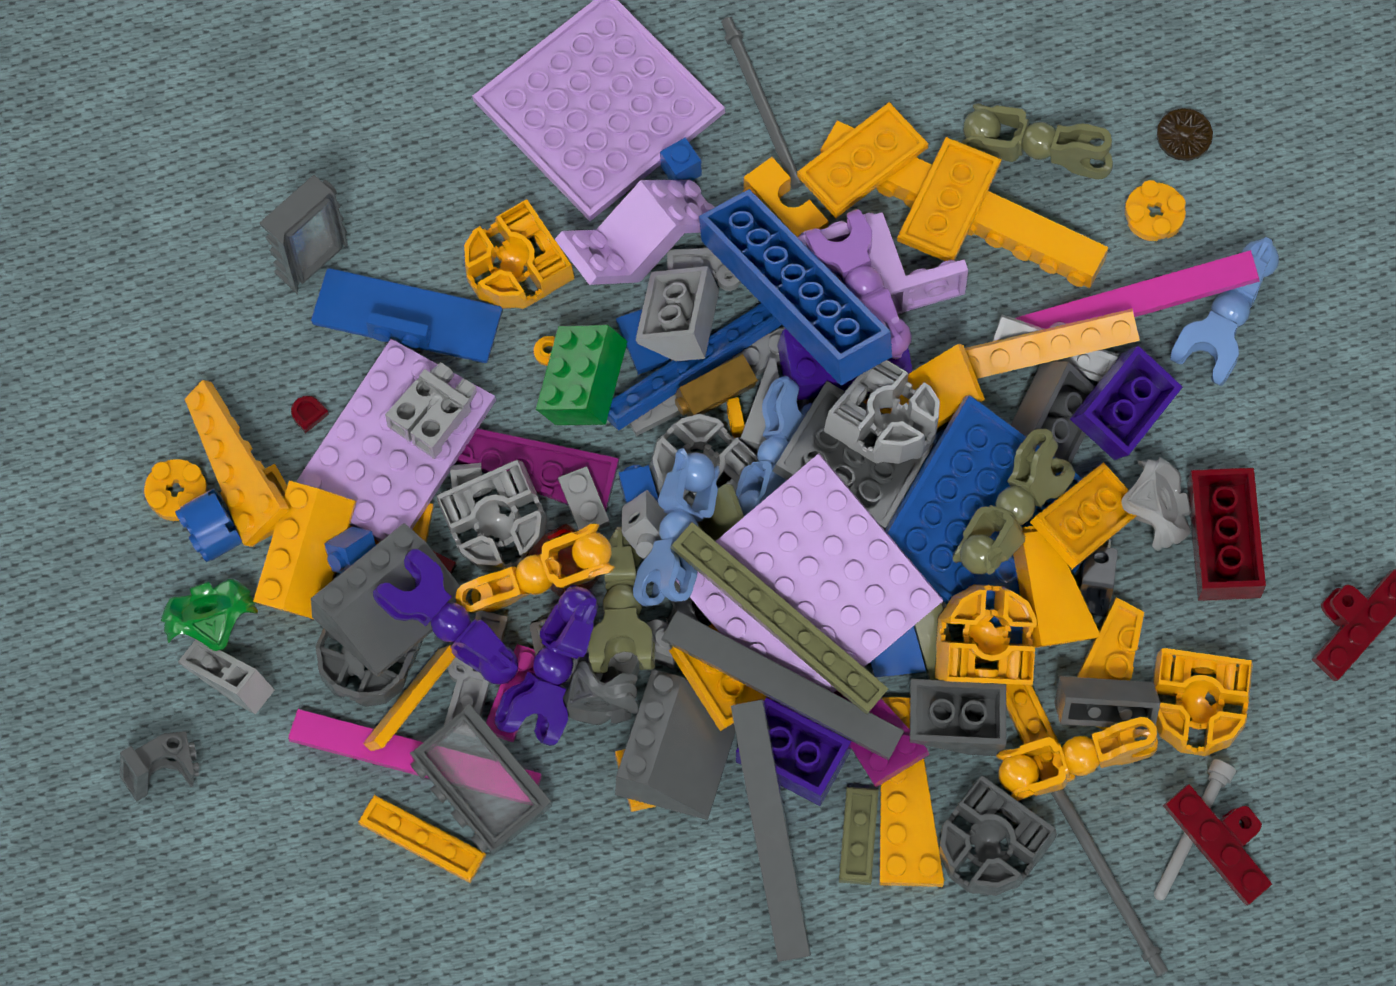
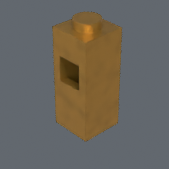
M742 354L678 388L675 394L677 398L674 401L683 416L686 414L688 417L697 414L703 415L727 402L728 399L735 398L755 387L758 379Z

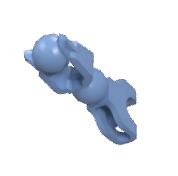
M1267 237L1250 242L1241 252L1251 250L1260 282L1220 293L1213 300L1211 311L1206 319L1192 322L1183 328L1172 349L1171 361L1183 364L1192 352L1200 350L1208 352L1214 357L1216 363L1211 381L1219 386L1224 385L1233 371L1239 356L1238 344L1234 338L1237 328L1243 325L1249 318L1250 308L1255 302L1263 278L1271 275L1278 267V252L1273 246L1272 240Z
M788 376L780 377L771 384L762 403V412L766 424L762 436L766 440L758 448V462H752L751 465L746 466L742 470L736 490V496L738 497L744 517L787 481L772 470L813 404L805 405L801 412L798 410L796 401L799 386Z
M681 448L676 452L673 470L667 473L658 498L659 506L667 514L660 523L659 534L662 540L654 541L652 551L638 568L633 587L634 598L643 606L658 605L665 597L674 602L685 601L692 594L698 572L670 547L691 522L698 526V521L710 518L714 514L718 492L716 480L720 469L719 466L714 467L712 460L705 454L696 452L687 454L685 449ZM684 489L697 492L692 507L683 499ZM676 579L679 581L680 584L679 593L676 591L674 586ZM654 582L652 595L649 598L646 593V586L648 583Z

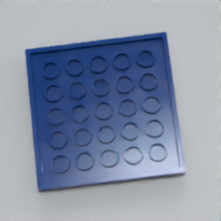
M970 395L962 400L885 530L946 604L949 603L952 596L974 584L1002 586L1020 596L1013 555L1007 561L1002 562L995 572L990 575L988 573H971L963 567L962 562L955 563L952 559L953 553L964 539L963 533L977 509L989 507L990 505L995 506L999 493L1007 487H1011L1007 480L1013 473L1016 451L1026 438V436ZM1075 473L1073 481L1071 482V484L1065 492L1071 489L1083 478ZM1058 498L1046 500L1042 507L1035 505L1032 518L1020 526L1022 528L1033 526L1030 521ZM1000 531L993 532L990 538L995 541ZM1078 564L1074 569L1070 568L1073 576L1076 573L1080 564ZM987 590L985 609L994 610L995 591ZM995 616L989 621L994 627L1002 626ZM1010 626L1011 632L1008 631V638H1011L1010 643L1022 644L1023 627Z

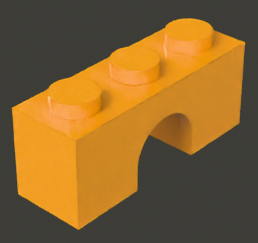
M773 157L744 176L743 192L750 189L796 237L807 230L828 228L829 221L810 199L799 207H788L781 203L780 198L790 191L791 178Z

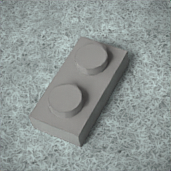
M587 467L558 477L559 484L578 530L589 524H600L598 530L610 525Z

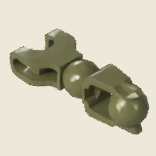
M979 103L973 105L975 111L967 116L963 124V132L966 139L961 143L1008 162L1016 161L1024 152L1035 160H1044L1051 156V163L1061 165L1074 174L1092 179H1104L1113 169L1112 156L1109 153L1112 147L1111 134L1108 130L1101 127L1082 123L1068 127L1058 125L1055 130L1052 125L1046 122H1034L1029 125V119H1026V112L1023 109L999 105L991 108ZM1001 124L1018 129L1014 132L1012 141L997 139L1001 132ZM1100 138L1104 143L1100 146H1094L1090 141ZM1090 160H1101L1105 165L1101 168H1094L1090 164Z
M1036 429L1018 447L1014 459L1013 473L1007 480L1011 487H1007L999 493L995 506L990 505L989 507L977 509L963 533L964 539L953 553L952 559L955 563L962 562L963 567L974 574H992L1002 562L1007 561L1025 542V535L1020 525H1023L1032 518L1035 505L1042 507L1046 500L1050 498L1055 499L1064 494L1074 479L1075 471L1069 461L1058 458L1052 459L1058 448V443L1051 431ZM1045 441V442L1040 446V448L1036 451V450H1035L1036 446H1037L1039 443ZM1000 531L995 541L990 538L993 532Z
M617 527L608 540L611 544L612 552L608 563L615 568L611 573L604 574L607 590L602 605L605 613L604 619L593 628L589 641V660L593 673L607 672L610 659L622 652L633 653L637 656L640 670L655 668L656 649L652 630L645 622L638 618L642 605L638 603L633 595L637 567L640 565L642 558L637 555L636 550L623 536L622 527Z

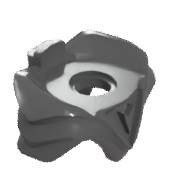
M579 662L572 681L563 697V703L567 708L568 716L573 720L593 725H602L610 719L613 724L632 719L631 713L637 714L639 710L635 701L637 695L635 686L638 679L637 676L630 673L618 675L616 668L611 666L608 667L607 672L603 673L599 681L588 662Z

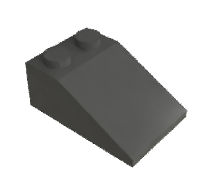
M911 679L910 742L967 755L996 756L1006 747V684Z

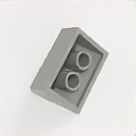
M708 266L651 272L636 335L637 344L674 361L705 359L719 289Z

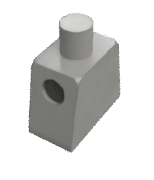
M648 490L622 507V534L636 550L637 555L643 558V560L652 551L654 541L662 540L659 534L660 523L667 515Z

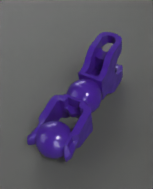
M418 549L410 550L405 556L404 565L415 579V589L412 591H402L390 583H382L373 590L374 600L396 620H417L425 627L431 622V628L436 637L445 642H453L450 647L452 654L481 673L486 681L499 685L511 681L518 672V659L513 650L506 647L484 621H477L475 619L471 623L470 615L465 607L457 603L448 602L452 596L444 589L441 567Z
M572 584L561 595L558 604L554 606L540 631L541 643L546 647L539 650L534 658L533 669L535 673L528 671L525 679L520 684L509 688L501 698L495 715V724L499 730L513 733L519 729L526 717L537 714L538 717L534 730L537 739L542 744L552 746L561 738L568 722L567 708L563 703L566 688L561 684L566 682L572 674L574 666L572 658L578 659V657H584L593 630V620L598 610L597 599L587 588Z

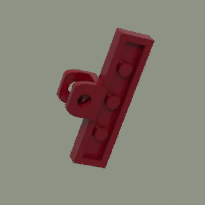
M1396 569L1390 570L1367 597L1355 587L1347 584L1342 586V588L1333 589L1321 603V609L1324 614L1340 628L1311 660L1333 681H1338L1396 616Z
M1190 784L1185 785L1162 805L1245 905H1250L1272 885L1271 881L1241 847L1255 837L1262 827L1261 821L1248 806L1230 810L1218 819Z

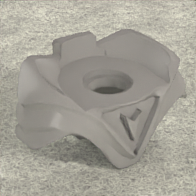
M1161 457L1157 460H1137L1139 466L1143 468V472L1134 486L1123 496L1122 507L1129 514L1137 515L1136 520L1153 526L1155 535L1152 547L1159 551L1162 548H1168L1173 544L1180 543L1190 535L1191 528L1185 516L1191 513L1188 494L1181 493L1180 472L1168 461Z

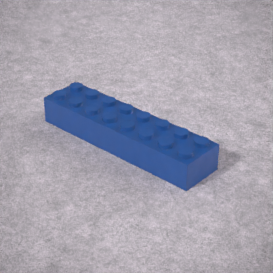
M750 189L699 216L701 240L706 247L840 385L847 383L892 357L891 331Z

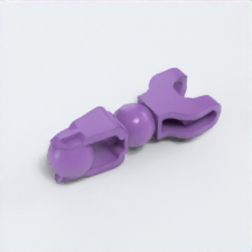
M855 209L847 213V227L850 231V236L844 241H829L821 233L820 229L817 228L805 232L808 249L832 273L838 275L842 283L891 331L892 358L895 360L901 358L902 353L907 350L911 343L912 335L910 328L903 320L899 319L888 288L883 287L882 276L875 268L871 267L869 254L872 248V229L859 209Z

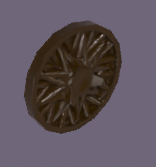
M1181 108L1170 111L1163 116L1157 128V140L1160 148L1168 156L1176 160L1189 161L1198 159L1208 151L1212 144L1213 130L1210 122L1203 114L1193 109Z

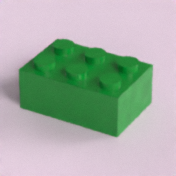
M609 325L558 326L536 410L554 425H606L628 341Z

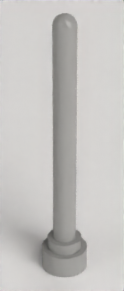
M1217 759L1212 761L1207 771L1210 782L1202 796V800L1210 809L1221 787L1231 783L1236 773L1234 767ZM1185 832L1154 891V897L1159 901L1167 897L1193 845V842Z

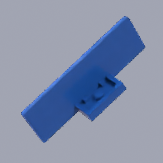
M329 268L326 270L311 321L316 326L370 337L382 342H389L390 339H393L409 348H419L487 363L501 319L502 307Z

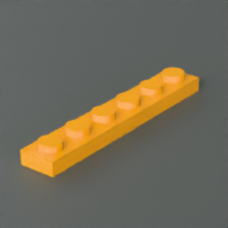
M1128 309L967 347L965 350L975 376L978 379L1140 341L1133 309Z

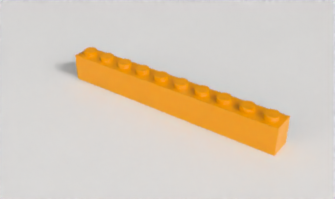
M837 120L821 148V153L854 128ZM916 157L879 185L877 191L886 197L894 196L901 199L906 206L912 208L932 164ZM990 191L987 192L967 234L970 236L975 234L985 239L986 243L994 248L1003 247L1011 251L1019 260H1030L1039 264L1040 268L1047 273H1058L1066 277L1071 284L1091 288L1106 260L1109 248Z

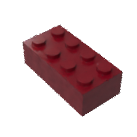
M1254 468L1191 470L1187 489L1191 509L1190 521L1198 601L1261 598L1266 587Z

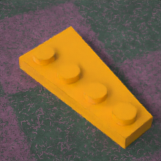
M1116 597L1099 629L1100 637L1094 639L1077 677L1130 681L1132 679L1133 662L1138 648L1144 611ZM1096 726V727L1100 728L1101 730H1105V729L1109 728V727H1099V726Z

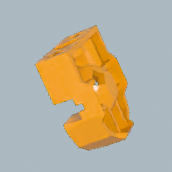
M527 199L496 216L495 223L491 224V228L488 230L482 229L481 226L475 228L464 245L465 269L468 283L479 299L502 308H527L574 280L571 263ZM500 232L505 241L502 242V246L499 248L497 245L494 247L489 238ZM532 236H534L537 245L543 252V254L536 258L533 245L529 240ZM496 257L501 261L500 268L493 266ZM527 266L528 270L525 273H523L524 267ZM488 270L491 272L490 276L479 281L478 284L475 283L474 278ZM530 277L538 290L535 291V295L526 297L519 283Z
M974 584L952 596L944 611L938 617L935 679L950 682L1033 685L1035 646L1032 645L1031 632L1033 633V627L1037 628V618L1030 603L1015 592L997 585ZM987 590L995 591L994 610L985 609ZM995 616L1002 626L994 627L989 621ZM946 623L964 624L963 641H945L944 629H946ZM1010 626L1023 627L1022 644L1010 643L1011 638H1008V631L1011 632ZM971 638L976 644L970 643L969 639ZM978 657L989 661L998 660L997 669L975 668V658Z
M1162 648L1156 656L1153 683L1157 694L1176 696V703L1174 705L1160 702L1156 721L1159 736L1171 744L1177 751L1186 754L1208 756L1230 747L1247 723L1253 669L1252 660ZM1173 664L1172 679L1170 681L1171 666ZM1191 670H1192L1194 673L1201 674V675H1194V676L1191 677ZM1235 673H1236V682H1235V690H1234V681H1235ZM1216 674V679L1207 675ZM1207 693H1210L1217 703L1210 705L1205 699ZM1225 704L1242 706L1241 714L1224 712L1223 707ZM1189 727L1193 729H1206L1204 747L1198 746V748H1193L1192 745H1187Z

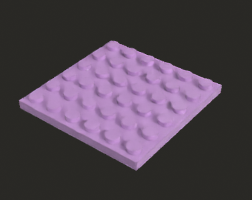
M593 0L472 95L476 105L589 221L593 220L633 188L640 180L659 167L660 151L685 137L690 142L725 114V107L618 0Z
M820 453L715 541L863 667L943 602L942 597ZM698 572L690 598L721 634L832 693L837 690Z

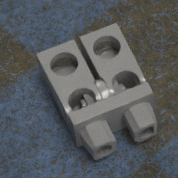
M441 362L430 372L424 369L419 378L385 414L387 426L409 442L412 440L413 445L433 459H436L442 451V445L452 432L471 412L470 403L477 393L476 386L466 379H462L455 389L449 386L448 383L454 377V374L449 367Z

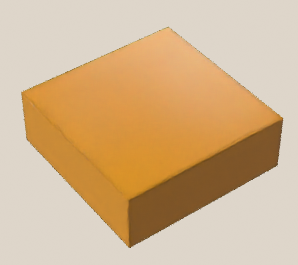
M739 397L727 401V415L731 434L734 438L741 437L745 427Z

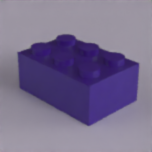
M1136 346L1124 351L1070 420L1113 460L1128 456L1183 386L1142 348Z
M766 697L764 705L779 785L821 806L850 754L851 741ZM737 748L736 763L742 765L739 748Z

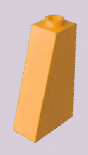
M1034 526L1023 527L1022 532L1025 535V542L1013 556L1020 596L1030 603L1037 618V628L1033 627V633L1031 632L1032 645L1035 648L1100 637L1099 630L1068 564Z

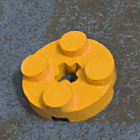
M1153 180L1145 181L1142 186L1137 187L1131 192L1126 201L1125 215L1128 226L1135 235L1147 241H1158V239L1173 237L1179 232L1184 223L1186 201L1183 196L1167 184L1157 183ZM1158 206L1161 208L1160 211L1163 215L1157 214L1155 217H1151L1148 208Z
M181 459L156 463L152 467V472L148 475L144 486L145 498L151 509L161 518L170 521H179L175 511L208 491L206 480L200 468L189 461ZM175 483H179L180 487L184 488L183 492H178L177 497H173L171 491H168V488L173 487Z

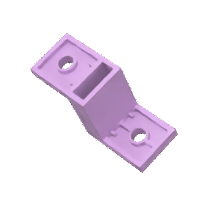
M640 180L596 230L561 231L555 238V241L589 285L637 283L644 279L684 233H701L699 216L715 207L704 199L701 195L700 187L691 180Z
M883 212L863 214L872 229V248L869 254L871 267L875 268L882 276L883 287L888 288L897 314L965 294L968 276L965 260L957 262L955 260H948L936 268L929 270L924 268L917 269L906 276ZM844 221L835 222L828 228L820 230L827 240L832 242H841L850 236L847 223ZM803 232L797 238L807 247L805 232Z

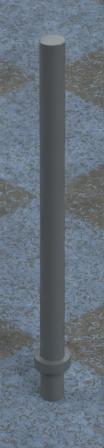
M726 17L721 21L726 32L725 40L728 45L732 46L783 169L791 178L792 189L801 187L803 183L797 177V168L742 42V32L737 30L732 17Z
M1064 789L1052 792V796L1143 952L1141 957L1144 962H1149L1157 977L1166 974L1168 969L1160 957L1161 950L1158 946L1155 947Z

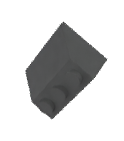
M1051 361L1042 363L1011 426L1026 437L1036 429L1051 431L1058 443V448L1053 457L1069 461L1071 464L1086 434L1070 418L1095 387L1069 362ZM1045 441L1039 443L1038 446L1040 447Z

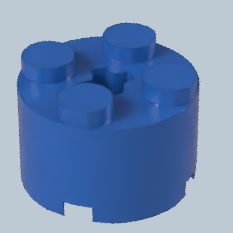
M214 488L175 511L183 527H186L191 534L189 539L198 553L200 552L206 562L213 561L242 544L232 515L223 504H220L223 500Z

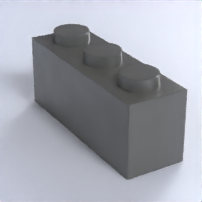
M1064 676L1059 677L1054 702L1060 724L1110 727L1138 717H1146L1156 726L1160 708V700L1153 682ZM1140 726V727H1137V728H1135V729H1147V728H1145V727H1143V726Z

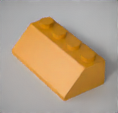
M289 481L284 500L290 510L276 523L253 602L313 619L311 598L332 582L336 574L328 563V555L324 543L349 528L357 501L319 488Z

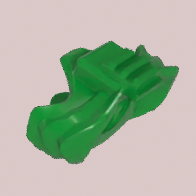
M227 579L212 588L210 582L191 587V595L169 599L163 611L161 622L164 623V632L167 635L168 643L179 634L188 635L202 642L209 649L218 651L227 646L231 630L237 618L243 613L257 614L258 610L255 602H253L254 599L250 596V589L235 579Z

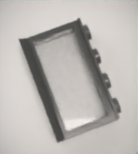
M315 175L311 176L259 222L269 233L265 238L273 246L269 251L276 258L273 262L277 268L274 273L297 295L299 283L303 284L334 257L342 249V244L345 247L348 246L345 235L347 231L342 223L344 219L340 214V204L336 199L337 191L327 180L322 182Z
M470 704L423 744L410 752L414 760L410 764L421 779L427 776L432 781L434 786L430 788L442 804L446 800L455 809L451 812V815L462 828L466 825L471 828L475 833L471 839L482 852L488 849L494 855L552 807L551 800Z

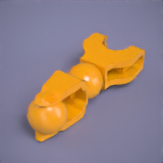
M589 524L579 531L571 532L545 542L540 555L527 556L519 562L517 567H509L462 584L456 591V603L465 607L467 612H478L480 610L494 612L528 595L542 594L552 584L560 588H569L572 584L580 585L594 579L596 576L613 571L615 567L608 563L612 555L611 544L605 536L597 532L600 524ZM574 544L572 547V557L577 566L583 569V571L566 577L561 574L562 565L557 561L558 551ZM471 589H473L471 593L473 605L466 601V595Z
M1138 717L1117 723L1103 731L1091 734L1092 739L1085 736H1075L1067 740L1062 747L1060 743L1057 744L1054 738L1046 737L1021 745L1020 748L1000 751L996 755L997 758L1002 760L998 770L999 781L1006 790L1012 792L1011 797L1017 801L1032 795L1038 796L1062 790L1067 785V778H1070L1069 773L1084 776L1094 772L1099 764L1101 768L1113 765L1129 764L1153 756L1158 747L1157 728L1150 719ZM1140 726H1143V727H1145V728H1147V729H1135V728L1140 727ZM1140 736H1144L1147 738L1145 740L1140 741L1135 740ZM1052 752L1054 755L1052 760L1053 766L1058 769L1059 774L1037 782L1039 769L1036 762L1030 756Z

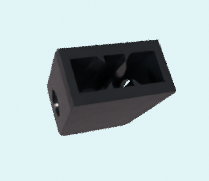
M1110 539L1082 562L1079 590L1091 615L1106 617L1114 589L1118 550L1115 548H1110Z

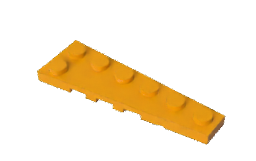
M202 380L185 398V402L242 543L245 546L253 547L290 509L274 482L268 481L264 474L266 469L261 461L255 460L251 453L253 448L247 440H243L239 434V425L234 417L230 415L229 409L213 383Z
M882 697V700L910 729V698ZM924 758L881 784L879 885L943 887L944 885Z

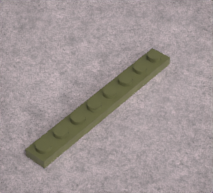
M693 522L671 545L670 548L866 715L889 689Z

